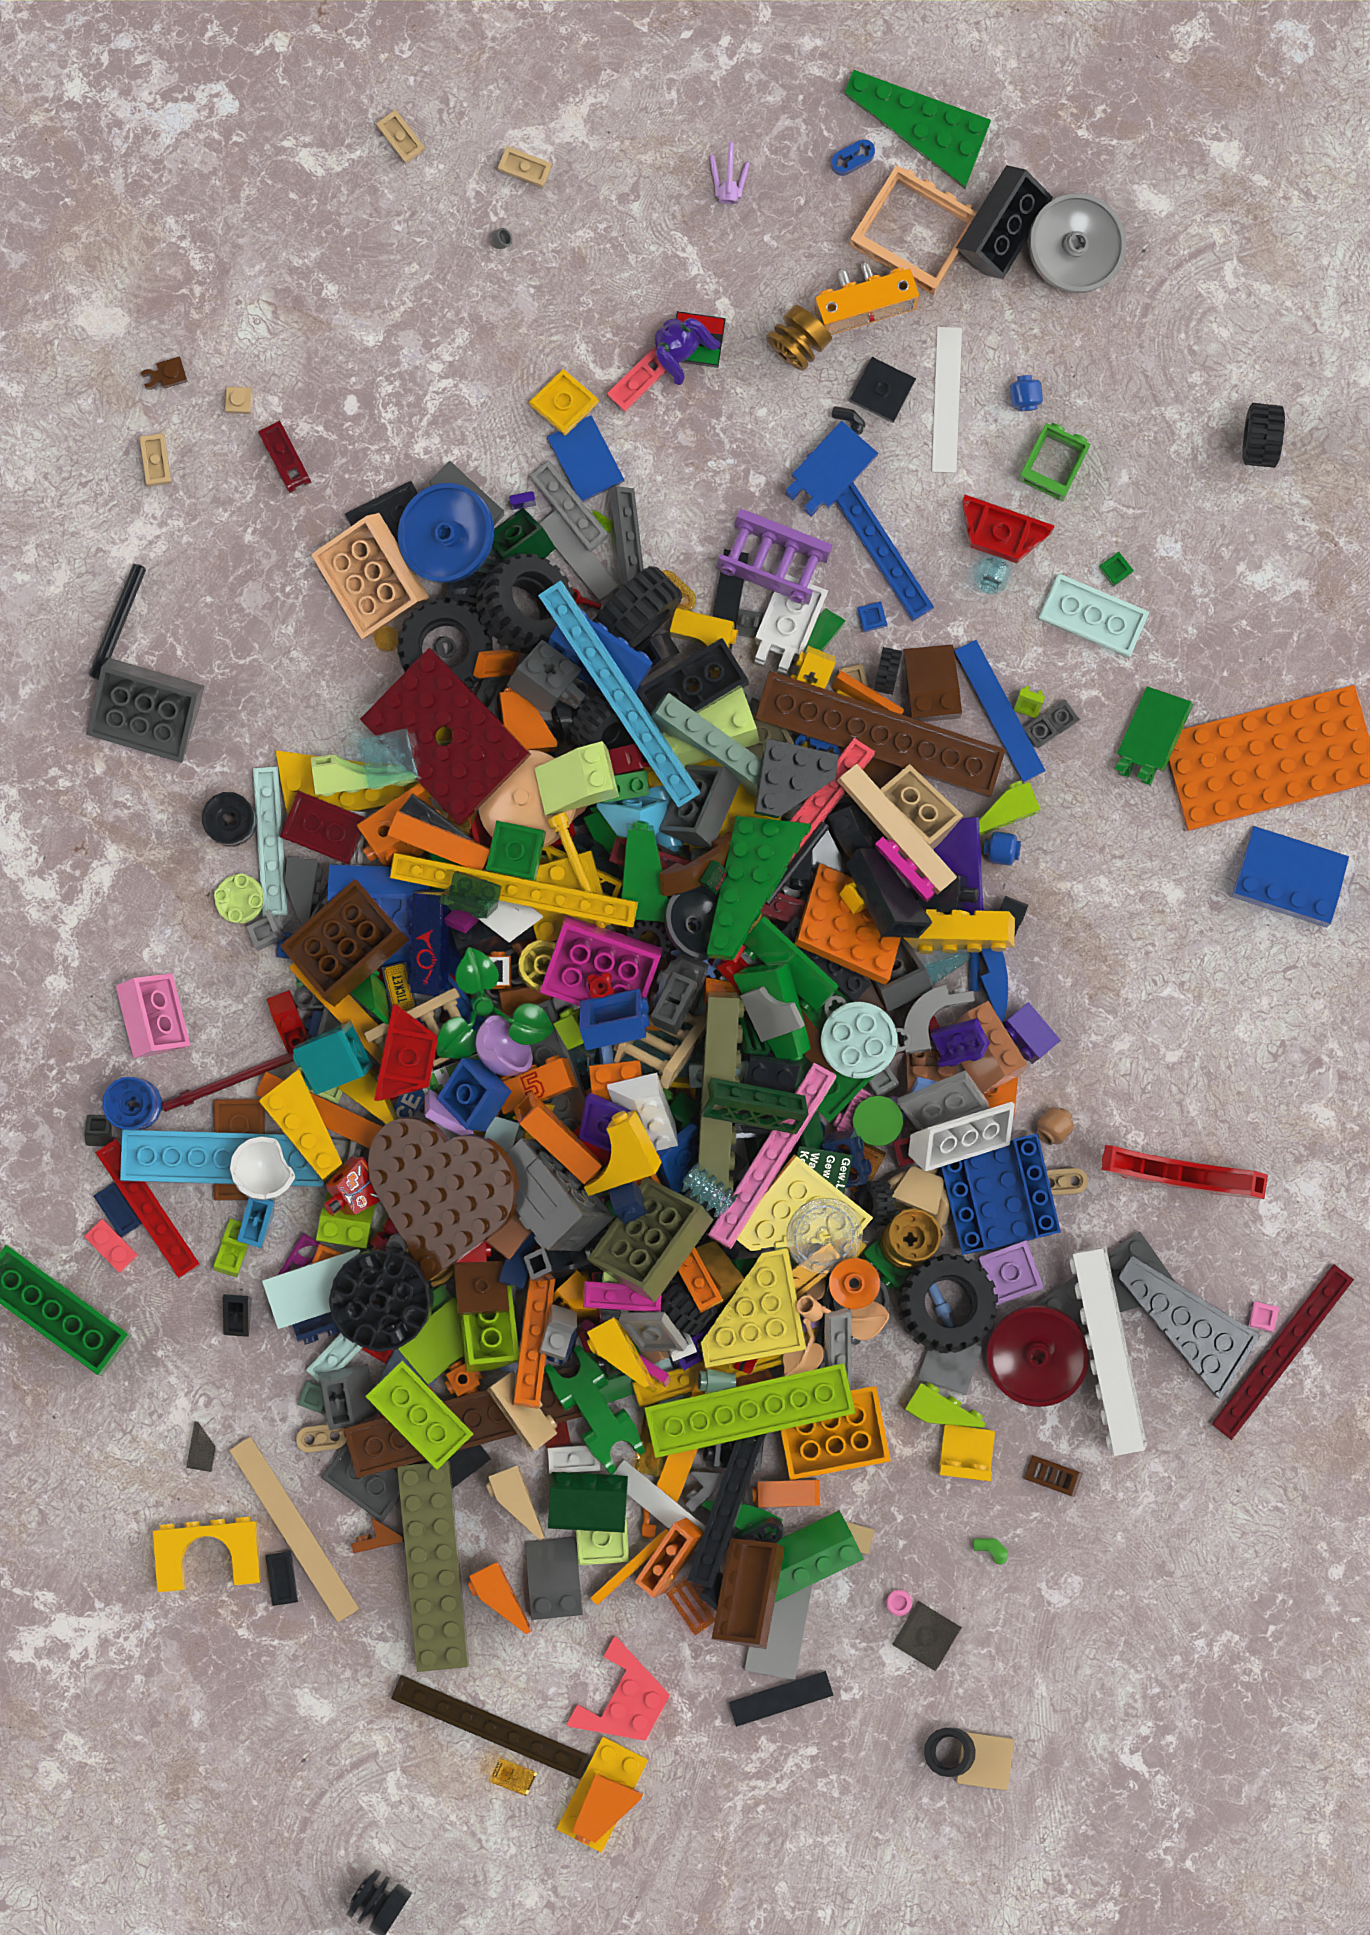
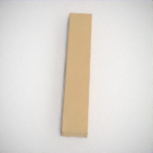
M858 764L854 765L837 780L881 832L899 847V852L904 858H909L915 864L918 874L929 879L934 885L933 891L936 894H939L957 878Z

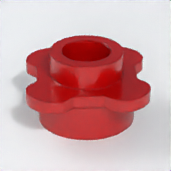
M604 972L602 975L590 974L587 978V982L590 984L589 995L592 998H602L614 994V988L611 986L612 975L609 972ZM602 983L603 987H599L598 984Z

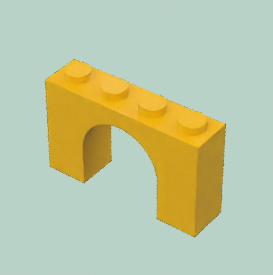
M676 608L670 634L671 637L695 642L705 648L723 638L729 648L730 644L735 645L738 630L734 629L735 624L733 621ZM715 669L711 670V676L709 678H719V673L721 671L719 670L716 672ZM699 684L689 686L690 689L688 691L696 692Z
M250 1517L235 1518V1523L225 1524V1519L210 1520L209 1526H200V1521L184 1523L185 1528L177 1529L174 1528V1524L159 1525V1530L153 1531L157 1592L186 1590L185 1553L195 1540L205 1536L215 1537L228 1547L232 1556L234 1585L262 1583L257 1521L251 1522Z

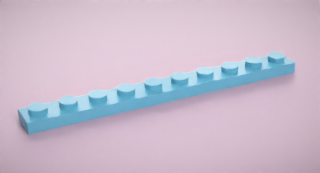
M562 581L557 582L538 596L678 808L701 793Z

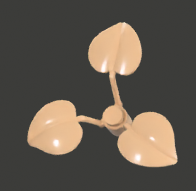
M822 1278L798 1298L797 1311L805 1317L803 1323L807 1327L809 1340L805 1337L806 1350L783 1354L784 1376L815 1370L823 1360V1347L813 1343L815 1337L810 1323L820 1320L823 1313L833 1312L824 1306L822 1307L817 1302L824 1295L825 1278ZM873 1301L864 1308L850 1309L851 1335L861 1341L874 1338L889 1319V1313L886 1308Z

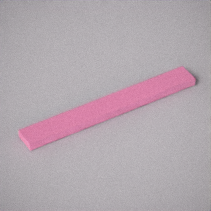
M813 1063L795 1093L806 1096L808 1117L797 1134L772 1130L708 1234L710 1238L729 1249L733 1247L835 1081L836 1074ZM788 1119L782 1122L787 1124H793L795 1120Z

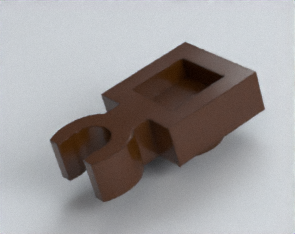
M180 356L156 363L157 371L146 369L141 372L143 378L147 376L153 377L150 383L144 384L146 390L156 388L158 383L161 382L164 389L188 382Z

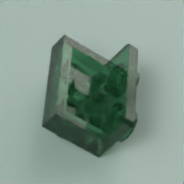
M455 871L452 876L451 885L441 894L440 903L447 905L452 910H462L471 913L475 918L487 919L498 908L502 887L493 882Z

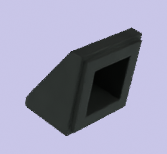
M87 1115L84 1134L86 1145L106 1146L112 1142V1123L105 1115Z

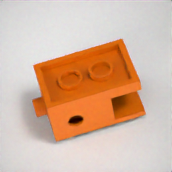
M420 783L357 825L369 845L362 851L370 862L378 858L383 866H392L394 853L416 857L424 853L425 850L387 835L396 811H399L412 793L435 810Z

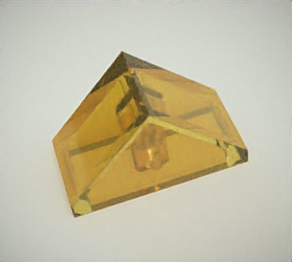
M501 1755L489 1782L527 1796L537 1772Z

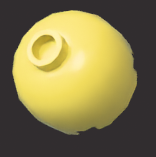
M537 940L529 944L522 951L518 962L519 975L523 983L530 989L540 992L556 946L555 942L551 941L550 943Z

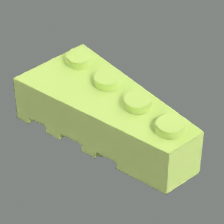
M742 687L697 713L745 748L760 743L757 728ZM663 733V736L684 767L712 759V757L696 747Z

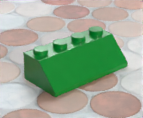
M765 916L748 934L743 943L745 946L743 953L752 961L757 959L762 965L789 962L797 997L800 1000L799 1004L807 1013L812 1011L816 1015L825 1003L836 994L839 986Z
M840 1510L782 1537L777 1542L785 1549L775 1602L864 1560Z

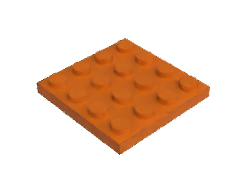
M819 863L815 869L794 944L886 985L890 980L901 937H881L868 909L853 914L839 895L846 885L854 882L853 878Z

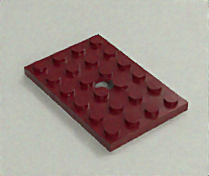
M428 648L360 718L424 789L461 826L531 755L521 742L431 648ZM441 727H449L453 732V740L446 746H441L436 741V733Z

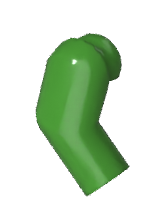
M973 1539L974 1551H988L993 1556L996 1564L1002 1565L1006 1563L1008 1551L997 1539Z

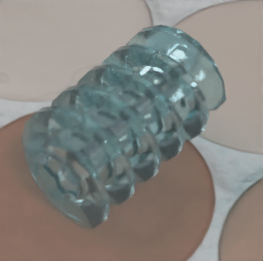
M698 1162L684 1177L682 1191L685 1192L691 1188L690 1198L692 1199L699 1195L698 1204L700 1205L707 1201L706 1211L716 1208L714 1214L716 1218L730 1208L738 1194L731 1197L732 1189L729 1187L723 1190L724 1182L719 1181L715 1184V1175L706 1178L708 1170L704 1168L699 1171L700 1163Z

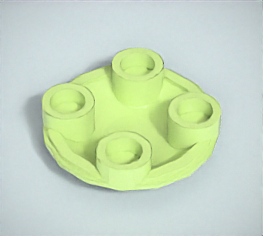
M243 873L226 878L214 893L215 905L219 914L227 921L233 923H246L253 920L261 912L264 904V892L261 885L253 877Z

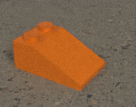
M499 1562L469 1576L471 1581L467 1584L473 1596L478 1595L480 1600L525 1634L533 1631Z

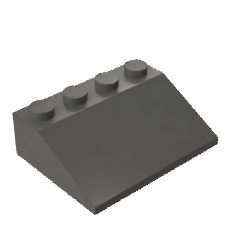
M109 658L101 667L87 735L182 763L199 712L204 685Z

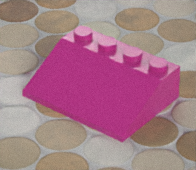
M566 915L540 993L580 1006V1001L593 999L589 995L590 984L587 982L588 976L590 974L602 975L604 972H609L612 975L611 986L614 988V994L640 989L642 998H646L661 957L662 948ZM599 983L598 986L603 987V984Z

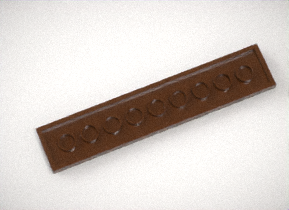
M772 671L768 672L754 717L756 721L838 746V748L844 750L855 738L875 751V755L872 757L874 760L901 769H905L910 764L922 776L989 798L992 796L1006 750Z
M579 1365L556 1372L561 1377L569 1379L578 1373ZM543 1374L540 1398L543 1405L540 1409L545 1416L549 1414L556 1424L583 1417L576 1405L567 1411L563 1409L552 1392L547 1374ZM487 1390L443 1401L473 1433L457 1451L517 1435ZM385 1417L343 1429L356 1479L426 1460Z

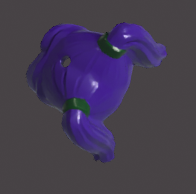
M689 318L684 322L678 319H669L655 334L658 361L673 376L674 383L677 385H681L685 378L679 362L688 359L699 344H702L709 350H716L721 345V342L714 339L706 327L696 319Z

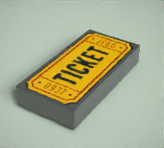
M407 962L382 967L391 1010L393 1004L398 1005L406 1012L417 1007Z

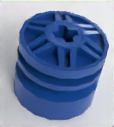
M123 1077L115 1080L106 1089L102 1099V1109L106 1118L114 1126L123 1130H144L151 1127L158 1120L162 1111V1098L159 1090L151 1082L136 1077ZM136 1099V1102L140 1103L139 1108H134L133 1111V1107L130 1106V1101H135Z

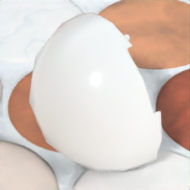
M257 1137L249 1139L241 1144L232 1156L230 1166L232 1179L237 1189L251 1199L261 1201L275 1199L287 1191L295 1179L292 1168L287 1165L283 1157L281 1146L274 1138Z

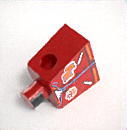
M350 1157L327 1183L326 1188L332 1198L324 1203V1208L330 1215L334 1216L340 1210L346 1215H356L380 1202L370 1182L368 1164L363 1157Z

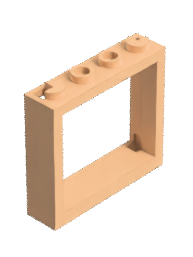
M896 165L851 237L850 247L891 271L897 268H904V270L911 268L915 284L928 293L935 295L961 253L956 246L978 211L974 210L969 204L963 205L958 202L953 194L939 191L931 181L927 179L922 181L915 177V173L912 170H906ZM897 183L968 223L936 277L931 276L865 237V234Z

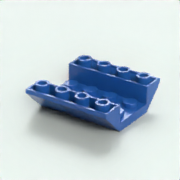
M581 610L640 699L637 689L641 688L640 683L650 672L652 662L649 657L641 651L632 649L623 638L615 637L609 633L603 624L590 620L587 614ZM557 625L549 638L548 644L582 669L578 676L580 680L604 695Z
M329 864L327 903L356 878L410 939L380 967L406 961L408 968H421L417 963V954L421 950H428V945L426 941L416 938L428 932L430 886L390 878L392 866ZM423 952L419 956V962L427 967L428 952Z
M1038 1133L1015 1138L1010 1141L1008 1146L941 1167L962 1255L987 1251L1061 1233Z

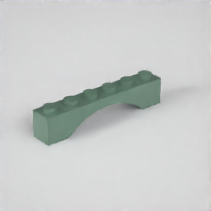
M668 693L659 699L650 713L657 727L664 733L678 738L712 757L732 773L748 793L756 798L761 759Z

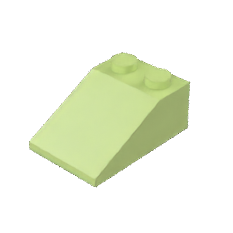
M602 741L579 747L534 768L546 817L619 797L609 751Z

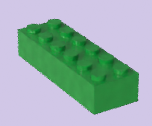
M8 1245L4 1246L0 1252V1304L96 1375L103 1376L132 1335L14 1248Z

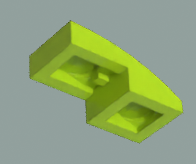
M230 1218L213 1266L214 1271L238 1277L249 1244L237 1241L242 1222Z

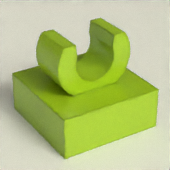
M1026 686L1024 689L1021 688L1014 711L1037 719L1045 698L1042 690H1039L1037 694L1029 691L1030 686Z

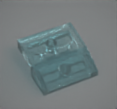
M407 728L358 740L370 790L418 778Z

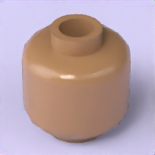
M1049 1108L1037 1121L1038 1137L1048 1145L1063 1143L1074 1129L1070 1112L1064 1108Z

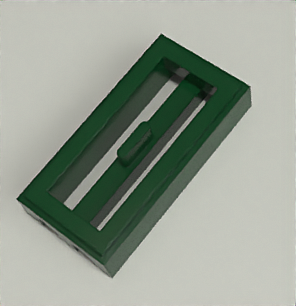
M745 1011L743 1018H738V1025H742L743 1028L741 1043L744 1053L767 1056L770 1051L768 1040L761 1042L748 1012Z

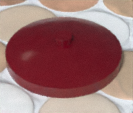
M1030 1305L1012 1311L998 1323L988 1343L987 1363L995 1384L1006 1396L1027 1406L1046 1407L1066 1400L1080 1387L1088 1370L1089 1350L1082 1329L1069 1315L1053 1307Z

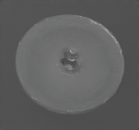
M817 1198L803 1204L790 1219L786 1234L787 1246L794 1260L804 1269L819 1274L831 1273L841 1261L855 1258L860 1250L863 1238L862 1226L857 1214L846 1203L834 1198ZM827 1230L831 1236L830 1238H825L824 1242H822L819 1233L823 1234Z

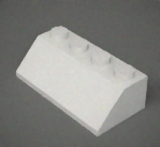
M1009 1102L911 1134L908 1155L926 1172L1008 1146L1010 1144L1015 1104Z

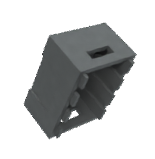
M521 1138L507 1152L514 1164L519 1181V1190L516 1191L515 1201L517 1205L516 1211L521 1216L519 1220L527 1230L531 1229L536 1235L534 1239L543 1250L581 1251L615 1218L601 1198L596 1194L588 1196L584 1188L586 1183L583 1184L536 1139Z

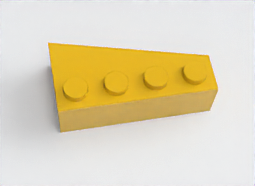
M926 909L932 924L919 938H904L919 954H932L933 951L942 950L944 953H956L957 950L967 949L968 952H981L982 949L991 948L993 951H1006V948L1014 947L1015 918L1009 911H975L974 915H970L966 911L952 910L950 915H945L934 909Z
M298 1069L260 1099L259 1102L315 1173L325 1182L343 1166V1163Z

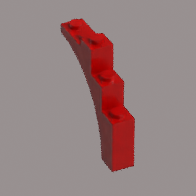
M1105 1145L1102 1155L1101 1170L1120 1175L1122 1178L1132 1181L1162 1184L1179 1189L1200 1190L1213 1195L1265 1199L1268 1174L1255 1170L1176 1160L1112 1145Z

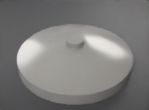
M1071 193L1053 199L1039 211L1029 231V253L1035 269L1050 285L1065 292L1086 293L1102 287L1117 274L1126 254V234L1120 218L1107 203L1088 194Z

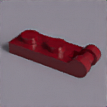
M281 421L258 431L289 493L296 491V487L302 484L306 486L312 483ZM297 469L299 475L290 479L288 473Z

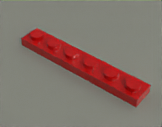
M115 1139L95 1153L180 1279L198 1267L200 1263L146 1182L120 1181L122 1146Z

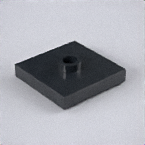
M871 357L850 398V402L894 423L916 378Z

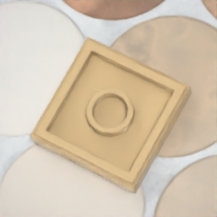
M966 1732L975 1745V1760L967 1772L957 1776L956 1783L1008 1791L1014 1739ZM962 1744L959 1764L961 1763L964 1757V1748Z

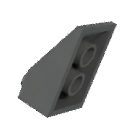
M902 937L888 983L884 985L870 979L887 1011H891L933 989L927 969L910 944Z
M576 1538L526 1542L531 1620L583 1615Z

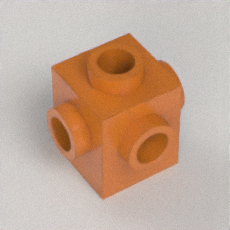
M462 1360L449 1367L450 1372L446 1374L448 1380L445 1381V1384L451 1395L456 1393L458 1397L479 1392L477 1387L481 1386L479 1380L483 1378L480 1371L466 1372V1363L463 1364ZM462 1374L468 1378L465 1384H460L458 1381V1377Z

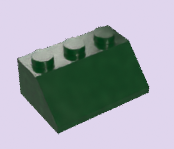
M552 1472L548 1529L625 1533L628 1476Z

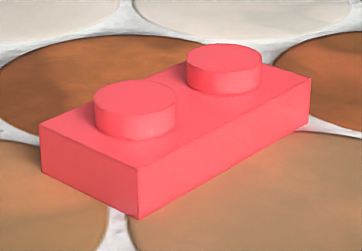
M104 1219L99 1221L84 1236L119 1273L138 1256Z

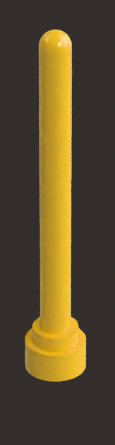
M566 812L547 819L550 828L554 829L555 833L558 832L581 889L594 893L568 832V822L570 821ZM595 920L598 927H606V922Z

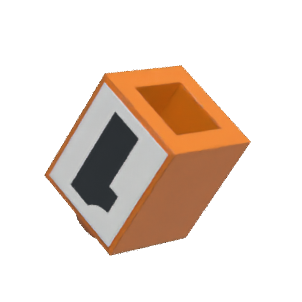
M491 952V956L488 957L494 962L499 974L497 985L492 989L512 988L511 956H506V952Z

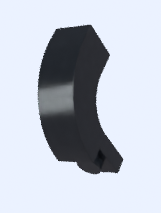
M609 1228L601 1230L581 1251L543 1250L541 1248L524 1256L531 1280L546 1281L572 1275L576 1271L581 1272L594 1267L595 1265L589 1262L588 1257Z

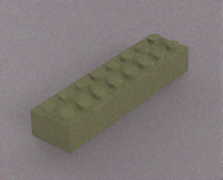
M707 991L695 1188L696 1201L727 1202L728 1195H733L732 1176H729V1170H734L735 1165L734 1151H730L731 1145H736L735 1126H732V1122L702 1117V1109L709 1099L707 1084L711 1077L739 1083V1076L735 1075V1069H740L741 1053L740 1050H737V1043H742L743 1028L742 1025H738V1018H743L744 1002L736 992ZM714 1105L713 1107L714 1110L726 1108L721 1105Z
M450 1460L446 1461L437 1471L430 1463L397 1467L417 1672L468 1667L470 1664Z

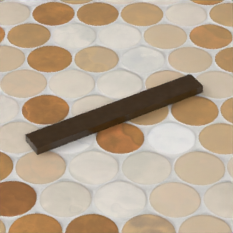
M403 1675L400 1676L391 1697L396 1702L577 1779H580L589 1754Z

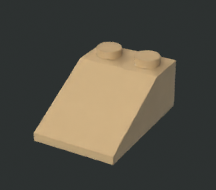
M514 1466L489 1476L490 1482L486 1483L490 1497H496L497 1501L539 1540L546 1538L520 1467Z

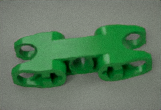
M578 1345L573 1349L579 1363L578 1373L574 1377L569 1379L561 1377L551 1364L546 1365L544 1370L551 1384L552 1392L563 1409L567 1411L575 1405L590 1427V1430L580 1435L592 1456L603 1465L609 1474H612L617 1470L611 1460L610 1451L616 1442H627L639 1456L644 1454L646 1450L639 1437L637 1427L627 1411L623 1408L613 1414L599 1392L600 1389L609 1383L597 1363Z

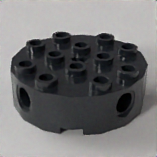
M381 1246L365 1249L343 1264L333 1280L329 1305L332 1320L345 1338L360 1347L382 1352L399 1349L416 1338L431 1317L435 1297L431 1280H426L420 1263L413 1256L401 1249ZM379 1295L385 1296L387 1300L385 1302L378 1301L377 1297Z

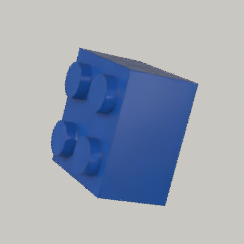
M462 1058L437 1099L466 1130L486 1132L512 1091L494 1072L486 1068L481 1060Z

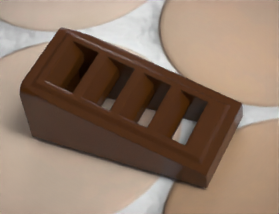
M1032 1455L1024 1479L1075 1497L1083 1473ZM1041 1463L1043 1467L1039 1478H1035L1038 1464ZM1052 1467L1053 1469L1048 1482L1044 1481V1479L1047 1474L1048 1468ZM1060 1470L1063 1471V1473L1057 1486L1054 1485L1058 1471ZM1071 1474L1073 1476L1069 1488L1066 1489L1064 1486L1068 1475Z

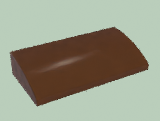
M730 1538L712 1633L713 1640L747 1647L767 1648L785 1549L778 1543Z

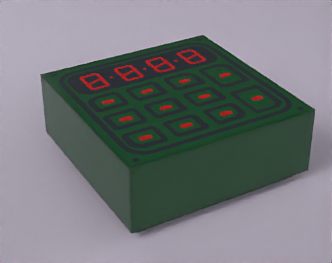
M711 860L700 882L710 893L717 895L728 876V872L719 862Z

